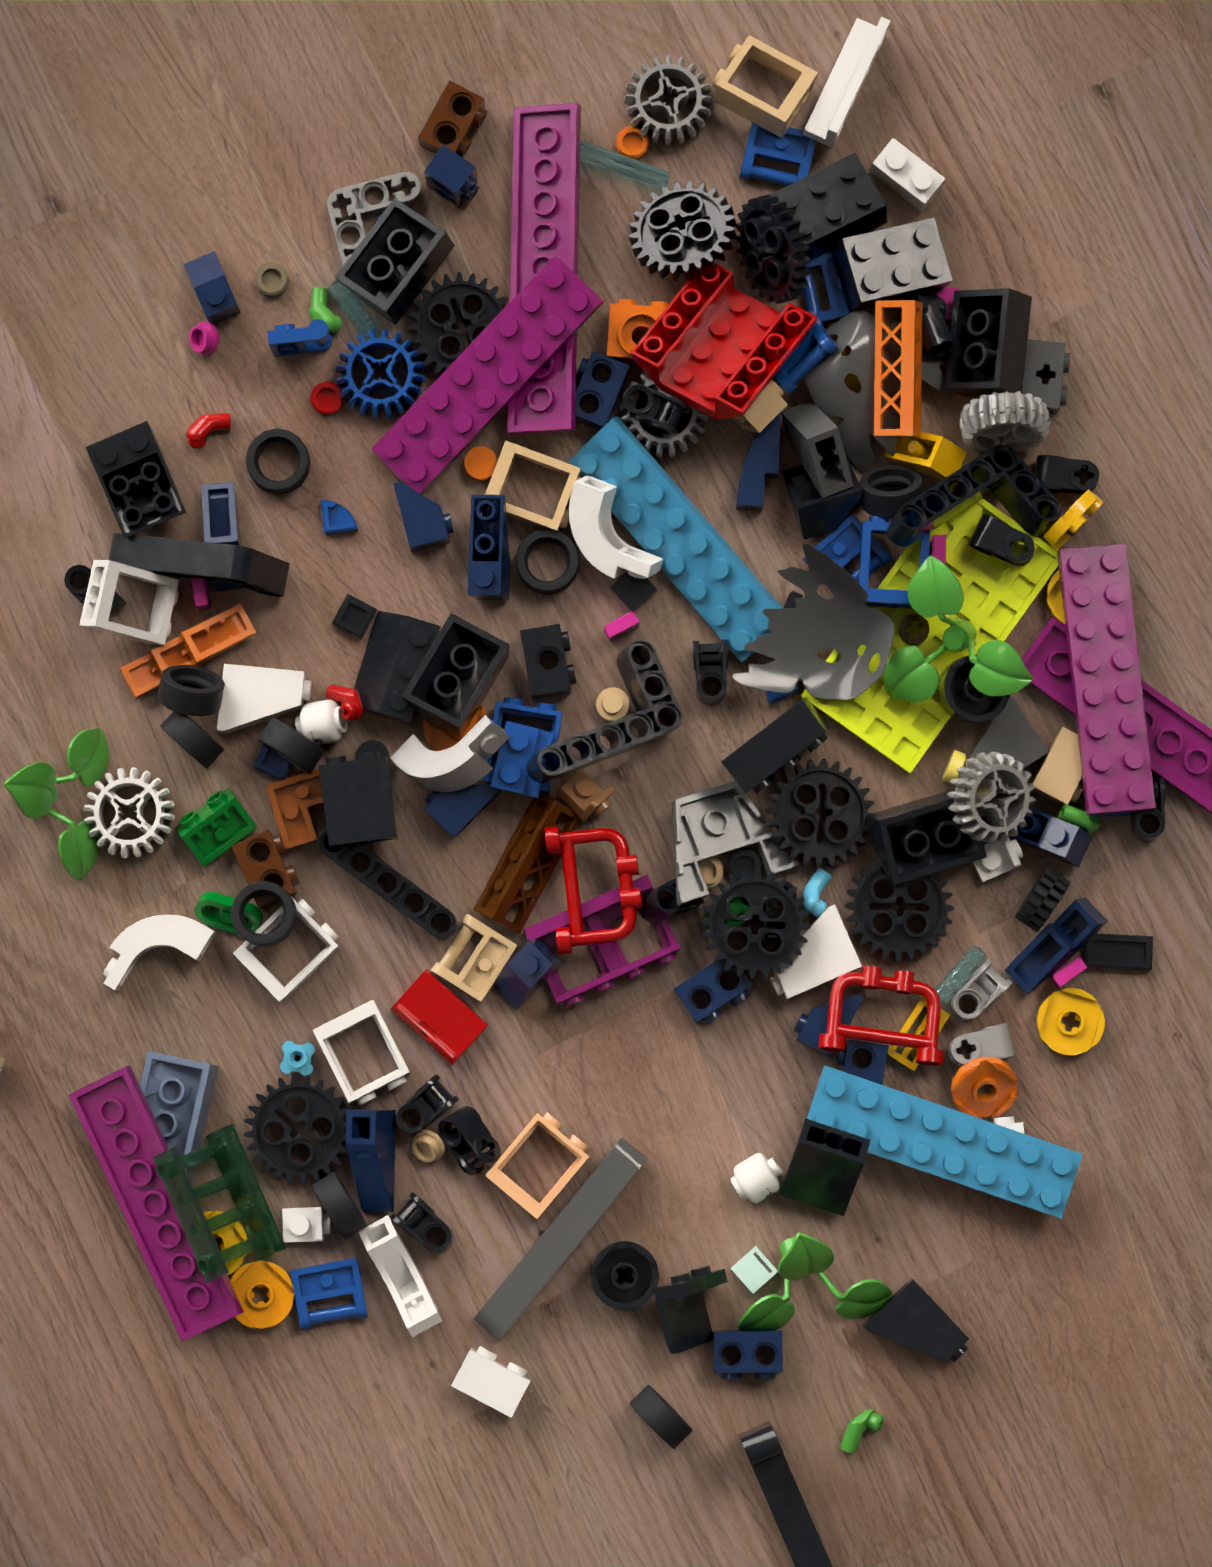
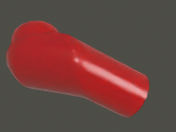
M230 413L201 415L187 429L186 437L189 439V446L194 449L203 448L206 445L205 437L211 431L231 430Z
M334 684L329 685L326 697L327 699L342 703L340 709H343L344 713L340 714L341 717L347 721L359 719L364 709L359 692L353 688Z

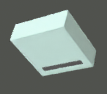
M756 1246L730 1268L753 1294L778 1272Z

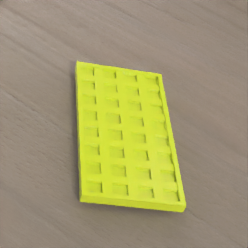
M983 498L930 532V541L934 535H946V566L958 579L964 595L961 610L956 614H945V616L952 619L957 618L958 621L966 620L974 625L977 633L975 654L986 642L1006 640L1059 565L1057 550L1040 538L1031 535L1029 536L1034 541L1035 549L1032 559L1024 566H1013L969 546L968 542L983 513L993 516L1010 527L1029 535L1016 521ZM920 539L907 546L877 589L908 590L911 579L919 570ZM1019 542L1017 546H1010L1014 549L1013 555L1019 557L1021 553H1028L1024 550L1025 544ZM871 607L890 617L894 625L888 661L899 649L911 646L901 640L899 626L906 616L918 614L914 609ZM938 614L931 618L924 617L929 624L928 637L923 643L913 645L922 651L925 659L944 645L943 634L950 627V624L940 621ZM912 621L910 626H905V633L910 632L908 637L916 639L918 633H923V627H918L919 622ZM866 645L858 647L857 652L860 656L863 655ZM968 647L960 652H953L948 649L930 663L937 669L939 678L950 663L959 658L969 656ZM834 649L826 662L837 663L841 655ZM876 653L870 660L868 668L870 673H874L879 666V653ZM885 670L872 686L854 699H820L812 696L807 689L804 690L800 696L802 699L807 696L816 709L908 774L913 771L951 717L940 703L938 689L930 698L922 702L913 703L891 698L887 694L884 685Z

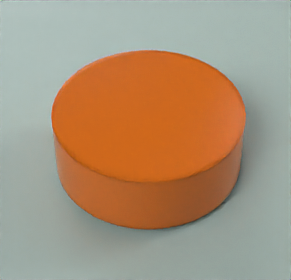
M627 126L617 135V151L626 160H639L648 152L649 137L648 135L645 137L640 135V127L633 128L632 126Z
M484 446L472 448L464 459L467 474L477 481L490 479L497 464L495 453Z

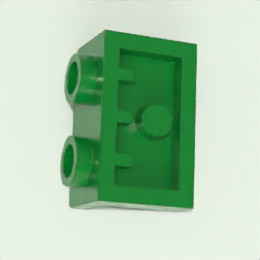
M229 788L213 793L207 799L206 805L198 811H190L180 819L179 825L175 828L203 867L258 827Z

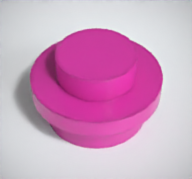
M200 322L194 326L189 333L191 348L202 355L213 354L219 343V334L216 327L210 322Z

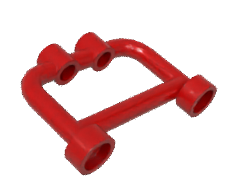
M559 826L546 827L547 853H562L570 926L556 928L558 954H573V947L610 943L625 939L632 933L636 925V909L643 908L641 889H633L632 875H639L637 854L630 855L626 839L620 832L612 828H596L560 833ZM608 841L614 845L616 850L623 921L617 928L584 932L574 845Z
M862 966V973H845L839 976L832 985L826 1034L819 1035L818 1049L827 1052H845L846 1038L917 1048V1064L942 1066L944 1051L937 1049L941 1014L940 997L929 984L914 981V972L895 971L893 978L882 976V968ZM854 985L869 990L882 989L893 991L897 994L923 996L928 1006L925 1036L841 1024L844 990Z

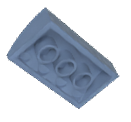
M148 1051L140 1088L190 1194L219 1066Z

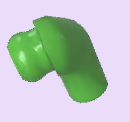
M313 287L309 311L311 320H323L327 324L330 333H338L342 327V320L339 316H334L327 308L329 289Z
M1064 804L1059 812L1058 819L1080 827L1089 835L1099 829L1100 818L1098 815L1087 816L1085 810H1080Z
M866 1409L850 1420L840 1448L848 1453H856L862 1434L867 1429L873 1432L880 1430L884 1423V1417L881 1414H877L876 1410Z

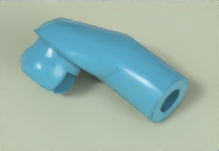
M821 868L817 869L803 890V898L805 900L803 902V909L809 911L814 917H820L827 907L826 902L819 899V897L832 879V876Z

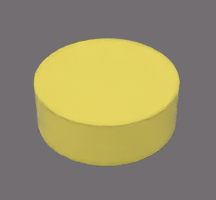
M957 750L953 751L942 781L953 785L950 780L959 778L957 768L964 766L966 754Z

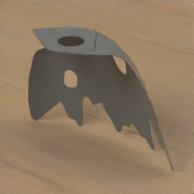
M864 310L851 312L826 329L829 336H838L836 344L839 348L832 355L828 353L805 375V381L816 406L825 415L844 418L843 422L837 426L844 452L862 474H865L871 470L869 461L876 459L869 445V434H872L891 456H894L896 453L895 443L898 441V437L874 436L875 318ZM894 322L889 328L893 331L900 322ZM884 330L885 339L889 334ZM901 331L897 334V336H898L900 339H901ZM894 339L884 347V357L891 364L901 356V346ZM922 343V380L940 392L950 395V391L944 390L945 374L939 368L941 365H947L948 355L941 356L938 359L929 358ZM846 346H850V354L848 356L841 355ZM884 364L885 372L888 369V367ZM900 364L896 369H897V370L900 372V374H901V364ZM893 372L883 381V390L891 398L901 389V381ZM848 373L855 374L861 384L859 394L850 390L845 384L844 378ZM883 397L884 407L888 403V401ZM901 397L895 402L899 407ZM893 407L883 415V429H896V427L900 426V414Z
M806 543L802 546L809 568L808 571L792 566L787 567V569L778 570V573L783 578L804 591L805 597L795 598L796 608L763 609V613L769 618L768 628L771 633L758 636L754 642H748L744 646L746 650L758 652L775 659V661L765 665L749 664V672L734 674L733 679L751 688L787 694L795 689L797 680L801 678L807 691L814 697L839 700L854 699L865 692L882 676L891 649L894 625L890 617L881 613L878 609L866 606L868 598L866 590L845 569L826 554ZM824 584L835 592V596L831 599H825L817 593V588L819 585ZM866 645L863 655L860 656L857 652L858 647ZM823 649H835L841 657L837 663H830L817 655ZM876 653H879V666L874 673H870L868 669L870 660Z

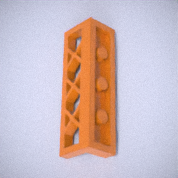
M916 300L875 301L874 436L921 437L922 302ZM884 308H902V322L893 331L884 323ZM884 330L889 334L885 339ZM900 331H901V339L897 336V334H898ZM892 339L901 346V356L893 364L884 357V347ZM884 364L888 367V369L885 372ZM900 364H901V374H900V372L896 369ZM892 372L901 381V389L893 398L883 390V381ZM883 397L888 401V403L884 407ZM901 397L899 407L895 402ZM891 407L900 414V429H883V415Z

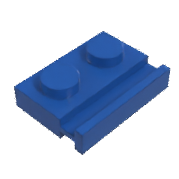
M506 721L504 731L510 738L499 749L490 787L538 799L542 783L531 779L527 771V763L533 755L543 748L552 745L554 732ZM542 758V766L544 767V769H546L548 760Z

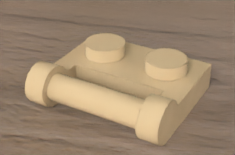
M466 914L461 921L464 925L439 963L435 962L431 971L482 1003L518 945L471 915ZM476 931L483 935V938L460 974L457 975L450 970Z

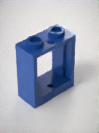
M869 517V521H863L861 526L858 583L868 594L866 606L913 609L909 603L908 590L868 588L871 533L887 534L886 530L889 525V518ZM930 533L920 539L919 568L926 558L929 557Z
M504 697L503 702L496 701L493 722L501 728L504 714L552 722L551 732H554L552 744L559 742L563 713L556 711V705L538 702L536 708L523 706L524 700ZM498 750L487 760L493 769L483 777L484 784L491 785ZM547 761L546 770L552 771V766ZM552 781L542 783L540 793L550 794Z

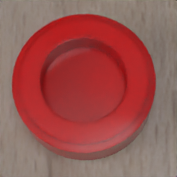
M329 381L317 384L310 394L313 409L323 416L337 414L344 404V398L340 395L341 388Z

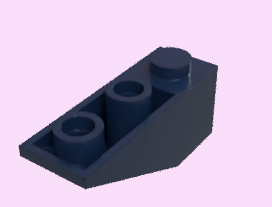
M471 495L468 595L477 600H509L511 566L505 495Z
M1028 807L1033 812V815L1024 817L1027 826L1023 828L1017 827L1018 835L1014 837L1009 836V838L1016 839L1018 842L1043 854L1079 868L1092 837L1078 826ZM982 816V820L987 824L986 817Z
M346 1110V1147L362 1211L394 1212L396 1110Z

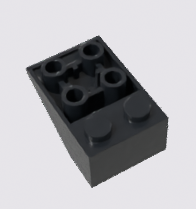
M148 421L86 447L124 539L187 513Z

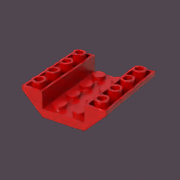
M714 263L715 270L710 269L708 266L703 267V276L699 275L697 271L694 272L691 280L686 282L630 353L635 362L660 390L683 400L689 406L713 419L719 420L743 417L815 325L817 317L790 302L782 312L763 304L735 289L733 272Z

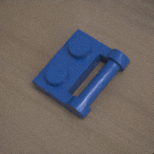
M752 122L739 179L749 181L750 178L788 186L807 177L816 140L803 135V130L790 127L784 137L780 138ZM757 156L800 166L798 175L753 165L754 157Z
M832 252L826 253L812 260L811 263L806 264L810 272L812 269L821 268L830 310L821 312L811 272L810 276L805 277L808 286L803 287L807 311L813 312L822 325L838 321L850 314L851 312H849Z
M810 310L807 311V312L813 314L814 316H816V315H815L813 312H811ZM818 317L815 325L774 376L780 386L789 394L798 387L797 383L828 353L832 355L839 348L829 336Z
M320 319L313 320L308 327L295 328L294 324H282L275 326V331H267L269 346L274 357L324 352L332 346V338L328 333V326Z
M851 514L841 523L836 531L831 532L815 548L844 568L860 553L862 523ZM872 534L870 551L873 555L870 557L869 575L880 565L885 566L892 560L890 554ZM804 557L803 561L807 564L806 557ZM859 567L851 574L857 582L859 580ZM829 588V590L835 596V592Z
M358 1257L290 1270L301 1330L311 1329L314 1324L351 1317H358V1320L368 1318ZM351 1293L354 1296L355 1303L315 1311H309L308 1301Z

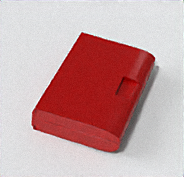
M427 969L391 1008L399 1018L451 1065L460 1058L488 1026L484 1020Z

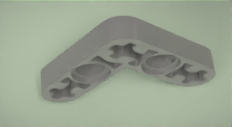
M401 172L339 188L329 195L327 208L342 265L352 255L350 254L345 257L344 253H353L366 236L361 217L385 211L391 203L386 187L387 184H391L392 190H396L402 187V181L408 180L409 185L416 186L411 189V195L405 196L403 191L393 193L394 198L405 205L412 204L419 199L422 192L421 183L415 174ZM371 188H378L383 192L384 198L381 203L371 205L365 200L366 192ZM344 197L346 202L351 201L352 204L347 206L349 219L356 216L357 220H346L339 225L336 224V221H343L340 209L333 208L334 205L338 204V198ZM347 228H354L360 233L359 241L354 245H347L341 240L342 232Z

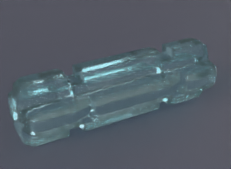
M338 280L331 283L329 286L330 293L335 299H339V305L352 323L358 325L357 330L366 339L370 337V330L374 329L377 332L378 327L371 317H367L368 312L352 292H349Z
M972 946L965 954L966 958H962L944 978L945 982H941L935 990L942 1003H948L955 995L953 992L955 990L958 991L976 971L974 968L976 966L979 967L986 959V953L978 946Z

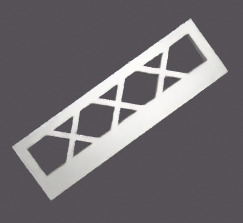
M881 17L878 25L874 26L859 18L856 19L806 124L803 135L831 148L834 147L886 37L890 20Z

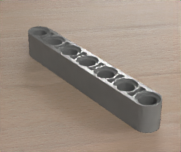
M621 1138L479 1311L474 1320L500 1341L647 1161V1158Z

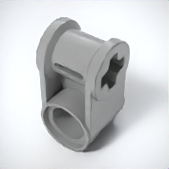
M989 958L970 976L968 982L951 999V1013L958 1020L969 1021L980 1015L990 1003H993L1013 983L1010 979L1005 980L991 966L992 961ZM962 996H969L975 1002V1010L972 1014H965L959 1009L958 1003Z
M1008 1023L979 1029L976 1032L963 1034L953 1039L947 1049L950 1061L954 1065L962 1067L969 1061L980 1057H996L1001 1060L1014 1057L1015 1051ZM961 1042L964 1043L965 1047L971 1046L972 1052L967 1055V1059H965L964 1055H958L956 1049L961 1047Z

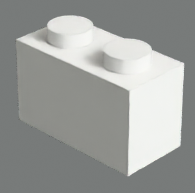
M894 138L891 139L874 160L870 173L920 212L925 210L941 190L945 181L942 175Z
M479 1346L477 1351L471 1348L451 1386L512 1417L531 1379L525 1377L528 1371L512 1362H509L507 1367L495 1361L498 1356L497 1354L482 1346Z

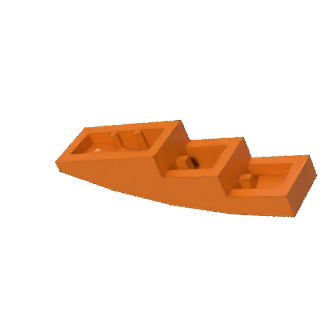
M240 603L182 632L180 636L166 642L165 645H160L152 649L149 654L120 667L119 671L134 699H137L159 688L161 675L166 668L176 665L200 666L255 635L256 631Z

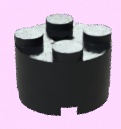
M969 656L953 661L941 673L938 696L942 707L953 719L964 723H979L998 716L1005 708L1010 694L1005 696H989L980 691L976 692V695L970 694L968 688L972 686L969 675L975 664L969 660Z
M631 1241L611 1243L604 1247L593 1261L591 1268L593 1290L597 1297L611 1308L630 1310L640 1307L653 1296L654 1288H657L659 1272L657 1263L652 1254L638 1243ZM628 1266L633 1269L631 1272L633 1281L631 1283L624 1281L622 1284L618 1283L616 1280L619 1275L615 1271L619 1267L621 1269H626Z

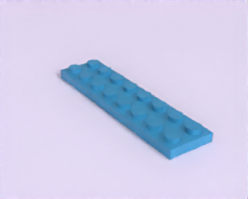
M618 416L612 418L568 462L573 466L581 468V477L588 475L617 486L611 512L647 553L663 558L661 570L722 640H727V646L741 662H744L754 653V651L744 649V646L748 642H754L758 636L771 633L768 628L769 618L762 610L766 608L781 609L783 607Z
M828 1066L823 1068L806 1118L869 1139L868 1153L1062 1219L1083 1156L1082 1153Z

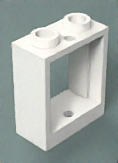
M94 560L79 625L146 644L165 645L166 639L171 632L170 619L173 606L176 604L179 596L177 589L179 580L111 560ZM119 574L157 585L147 631L108 621Z
M303 898L298 903L294 900L297 915L327 947L286 986L251 952L257 945H252L246 940L233 952L241 963L280 1003H283L340 948L335 942L339 936L326 922L321 927L312 918L316 912ZM283 906L255 932L260 934L271 933L282 923L284 917Z
M371 1000L313 1030L349 1103L357 1101L359 1106L377 1097L374 1091L384 1086H387L390 1091L407 1082L405 1076L411 1072L375 1000ZM373 1017L399 1069L354 1091L328 1039Z

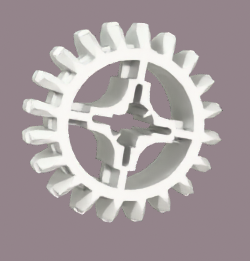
M132 767L130 776L126 778L124 769L119 768L117 771L119 779L117 780L114 779L111 773L105 774V778L109 783L106 787L99 781L94 783L96 788L101 790L98 796L93 792H88L87 797L96 802L95 806L84 805L86 812L94 813L93 817H87L84 819V822L86 824H96L97 826L90 830V837L102 835L97 842V846L102 848L108 842H111L108 848L109 854L114 855L118 847H121V857L128 858L129 849L133 848L135 857L139 858L142 855L141 846L144 845L145 849L152 853L154 848L150 841L154 839L160 845L165 842L158 833L160 830L168 834L171 833L172 829L163 825L164 820H175V815L165 813V809L173 808L175 804L173 801L163 802L162 800L170 794L168 788L157 791L161 786L162 780L156 778L150 784L148 783L151 777L149 771H145L141 778L138 779V769ZM126 786L144 788L140 794H136L129 800L122 799L115 793L116 790ZM151 797H153L156 805V818L152 826L143 816V810ZM107 800L116 810L115 818L108 829L103 820V809ZM118 802L129 808L136 805L137 810L134 812L137 813L136 817L142 823L139 824L130 818H126L123 821L122 816L125 814L122 812L123 808L118 805ZM129 826H136L145 833L143 836L133 840L115 838L119 831L122 832Z

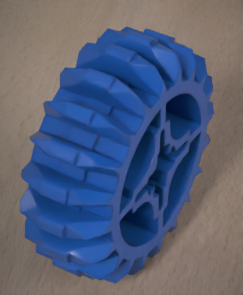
M372 329L369 331L371 339L365 341L362 334L357 335L360 344L358 347L352 342L346 344L348 350L352 353L351 355L342 352L339 354L340 360L347 363V365H336V372L345 375L337 378L336 384L337 386H347L340 392L342 398H348L353 395L348 403L351 409L361 403L360 415L364 416L368 409L372 408L373 419H378L379 410H384L386 418L389 419L392 417L390 408L396 407L397 412L403 414L404 409L401 404L403 401L409 406L415 403L409 394L421 395L422 389L414 385V383H425V376L415 372L424 370L425 365L424 362H414L420 357L417 355L418 350L408 353L413 345L410 343V339L400 345L401 333L397 332L393 339L389 340L388 329H383L382 338H377L375 330ZM377 349H386L394 352L392 355L388 354L383 359H374L366 354ZM402 358L408 366V376L403 387L393 377V373ZM358 361L368 371L367 377L359 390L353 381V373ZM372 367L375 369L380 368L381 370L382 367L386 368L389 382L386 379L381 381L380 378L379 381L375 380ZM381 388L395 394L385 399H374L367 396L369 393L373 394L377 389Z

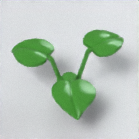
M934 556L926 558L908 586L909 603L919 615L931 618L938 614L940 621L950 624V627L943 634L944 645L926 659L922 651L916 646L901 648L892 655L884 673V685L887 694L893 699L913 703L927 700L936 692L939 685L938 671L930 663L948 649L953 652H960L967 647L969 660L975 664L970 671L969 678L973 686L981 693L989 696H1005L1027 686L1033 680V677L1025 667L1018 652L1008 643L1001 640L986 642L978 649L977 657L975 656L977 633L974 625L966 620L958 621L957 618L952 619L945 616V614H956L961 610L964 601L962 587L953 572L942 561Z
M99 727L83 730L71 740L67 749V763L69 768L74 771L71 775L56 778L55 770L51 765L45 762H36L20 769L3 784L25 816L38 819L47 813L68 825L69 829L63 831L59 836V857L69 875L80 881L85 878L98 857L100 847L97 846V842L100 839L99 835L97 837H90V830L95 828L92 824H86V822L82 821L76 826L73 820L51 809V805L57 799V790L54 787L56 784L75 781L79 777L84 786H92L104 776L109 761V749L105 735Z
M798 1232L796 1237L786 1239L779 1247L782 1258L778 1264V1272L784 1278L783 1296L770 1294L759 1299L745 1312L737 1326L738 1329L746 1331L776 1330L787 1324L795 1313L794 1304L788 1302L791 1298L790 1280L810 1277L811 1274H817L835 1298L841 1301L836 1307V1312L839 1316L846 1319H860L875 1313L890 1299L893 1292L883 1281L867 1279L853 1284L845 1294L840 1293L823 1272L834 1261L832 1250L818 1239Z

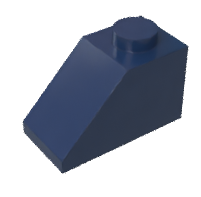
M215 251L184 264L208 322L215 324L241 313Z
M401 482L394 483L411 552L450 543L448 534L454 533L450 513L443 514L440 505Z
M470 785L453 792L433 791L425 799L428 805L424 809L455 839L501 793V790L491 788L490 785Z
M540 938L530 940L507 963L493 987L517 1010L563 961Z
M856 994L843 999L841 1024H851L863 996ZM829 1004L812 1009L809 1015L802 1013L794 1028V1031L799 1033L796 1041L830 1058H834L836 1052L818 1049L819 1035L826 1034Z

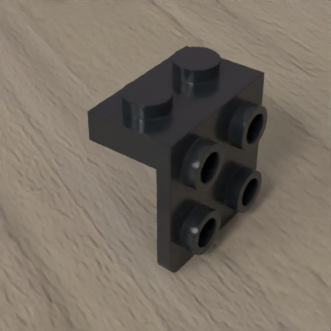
M710 1265L695 1268L688 1273L670 1277L671 1283L654 1288L656 1306L659 1310L664 1329V1338L671 1354L681 1353L712 1341L713 1332L702 1291L728 1282L725 1269L711 1271Z

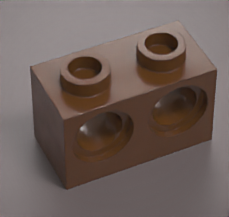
M449 80L418 137L419 146L437 154L442 145H444L438 141L439 135L449 131L456 135V139L453 143L445 146L459 156L464 157L472 143L469 136L473 128L479 129L488 113L484 109L485 99ZM459 103H467L472 107L471 111L464 116L457 115L453 110Z
M266 830L231 846L248 885L266 881L271 875H280L283 879L282 888L290 896L297 894L295 885L300 884L293 866H285L281 855L285 854L286 850L279 835L272 836L271 832ZM259 844H265L270 849L268 859L263 862H256L252 858V851ZM261 894L254 897L259 909L279 902L272 895Z

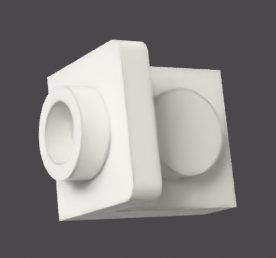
M1008 836L1007 841H995L985 844L987 857L972 862L981 883L1019 867L1021 865L1019 859L1023 857V853L1017 840H1010Z
M323 1207L282 1209L283 1243L325 1241V1234L331 1233L330 1217L328 1214H324Z

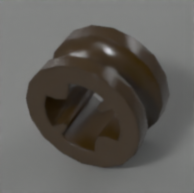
M910 614L901 621L899 636L904 643L911 646L919 645L928 637L929 624L923 616ZM912 621L919 622V628L923 627V633H918L916 639L908 637L910 632L905 633V626H910Z

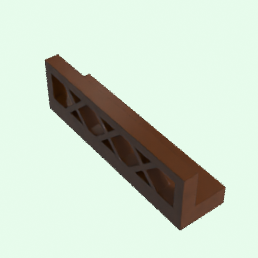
M539 793L538 799L532 798L481 894L474 911L520 934L562 856V853L549 854L547 859L540 861L539 852L542 846L546 845L545 828L555 826L560 812L569 816L560 833L575 831L581 818L572 809L546 795ZM534 873L535 882L532 888L524 891V880L528 875ZM518 903L519 912L512 923L505 919V916L511 905Z

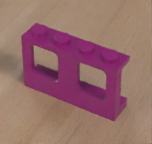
M648 875L633 880V889L640 888L642 896L653 890ZM620 887L581 904L584 932L612 929V922L623 917ZM568 910L524 929L528 940L540 938L550 949L556 947V928L570 927ZM667 918L654 922V926L663 943V948L657 952L629 963L626 961L618 941L592 944L590 947L601 969V977L570 991L565 989L556 969L548 977L547 982L557 1005L564 1002L567 1008L583 1001V993L595 988L597 994L614 987L615 983L613 980L626 975L629 980L645 973L644 966L656 961L658 966H661L676 959L675 952L681 948L676 941Z

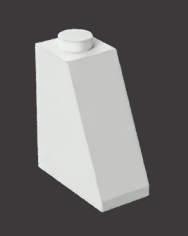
M224 664L222 679L225 686L218 714L217 731L220 734H228L302 709L304 700L310 701L312 681L306 680L307 675L304 671Z
M835 905L828 907L803 935L808 939L807 943L797 942L796 947L800 949L802 954L796 955L791 952L789 957L793 965L790 966L782 961L779 963L781 973L778 974L773 968L775 975L771 976L770 979L777 995L784 994L787 1000L862 967Z

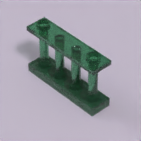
M233 1124L205 1136L209 1145L179 1157L176 1148L173 1147L153 1157L157 1174L165 1185L196 1257L197 1267L203 1274L206 1283L228 1274L229 1271L226 1263L251 1252H255L258 1260H262L286 1249ZM215 1158L222 1176L193 1188L185 1169ZM228 1189L235 1208L206 1220L199 1200ZM241 1220L249 1239L220 1251L212 1232Z

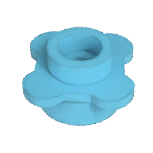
M286 1041L282 1045L284 1059L280 1063L281 1071L285 1074L300 1072L304 1076L310 1075L313 1071L311 1061L312 1055L315 1053V1047L309 1042L299 1045L294 1044L293 1041ZM296 1055H299L301 1057L300 1061L298 1062L294 1059Z

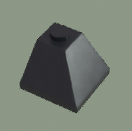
M847 455L846 459L854 486L822 498L803 465L782 471L794 515L804 540L836 531L863 496L862 489Z

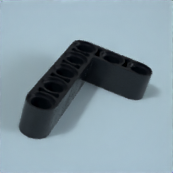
M997 445L904 504L891 520L886 531L890 541L895 545L901 547L909 546L991 492L1024 531L1033 537L1044 536L1061 516L1062 509L1058 500L1011 447Z
M113 533L109 560L160 575L229 582L260 594L284 597L290 563L238 545L133 535L124 539L123 534Z
M637 640L623 649L617 656L619 672L637 712L543 748L533 755L527 763V771L531 779L538 783L550 782L661 739L680 726L683 718L681 709L657 653L649 642ZM632 652L640 657L641 665L633 661ZM645 683L652 686L654 696L647 693ZM658 714H662L666 718L667 726L660 723ZM629 725L636 727L639 737L631 734ZM600 736L608 739L610 749L605 748L601 744ZM571 747L578 749L581 754V760L573 757ZM542 758L550 762L552 771L544 769L541 763Z
M327 826L324 828L318 838V845L326 857L433 937L445 940L455 933L457 920L450 910L362 844L344 846L337 852L328 851L325 847V841L328 838ZM360 854H364L370 859V866L364 872H356L352 868L353 859ZM387 874L393 875L397 879L396 888L389 893L383 892L379 888L380 878ZM414 894L422 896L424 900L422 910L416 913L409 912L405 906L407 898ZM446 915L450 918L451 926L447 932L438 933L433 930L432 922L436 916Z
M770 1421L738 1434L795 1567H832Z

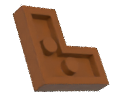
M319 769L313 770L311 774L303 773L265 785L285 850L318 841L308 808L324 804Z

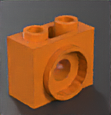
M619 299L617 304L610 303L607 357L622 363L637 364L630 353L637 345L633 342L632 336L638 331L647 332L670 303L653 301L650 303V306L637 305V301L631 299Z

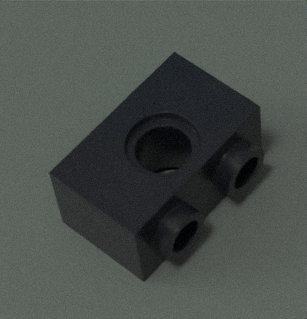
M560 624L520 630L532 700L571 693L570 685L577 683L574 665H567L565 652L571 651L568 631L561 632ZM546 653L555 654L559 659L558 665L551 670L542 668L539 664L542 655Z

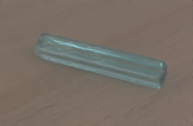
M580 141L581 161L662 190L663 186H667L669 181V173L667 171L586 141Z

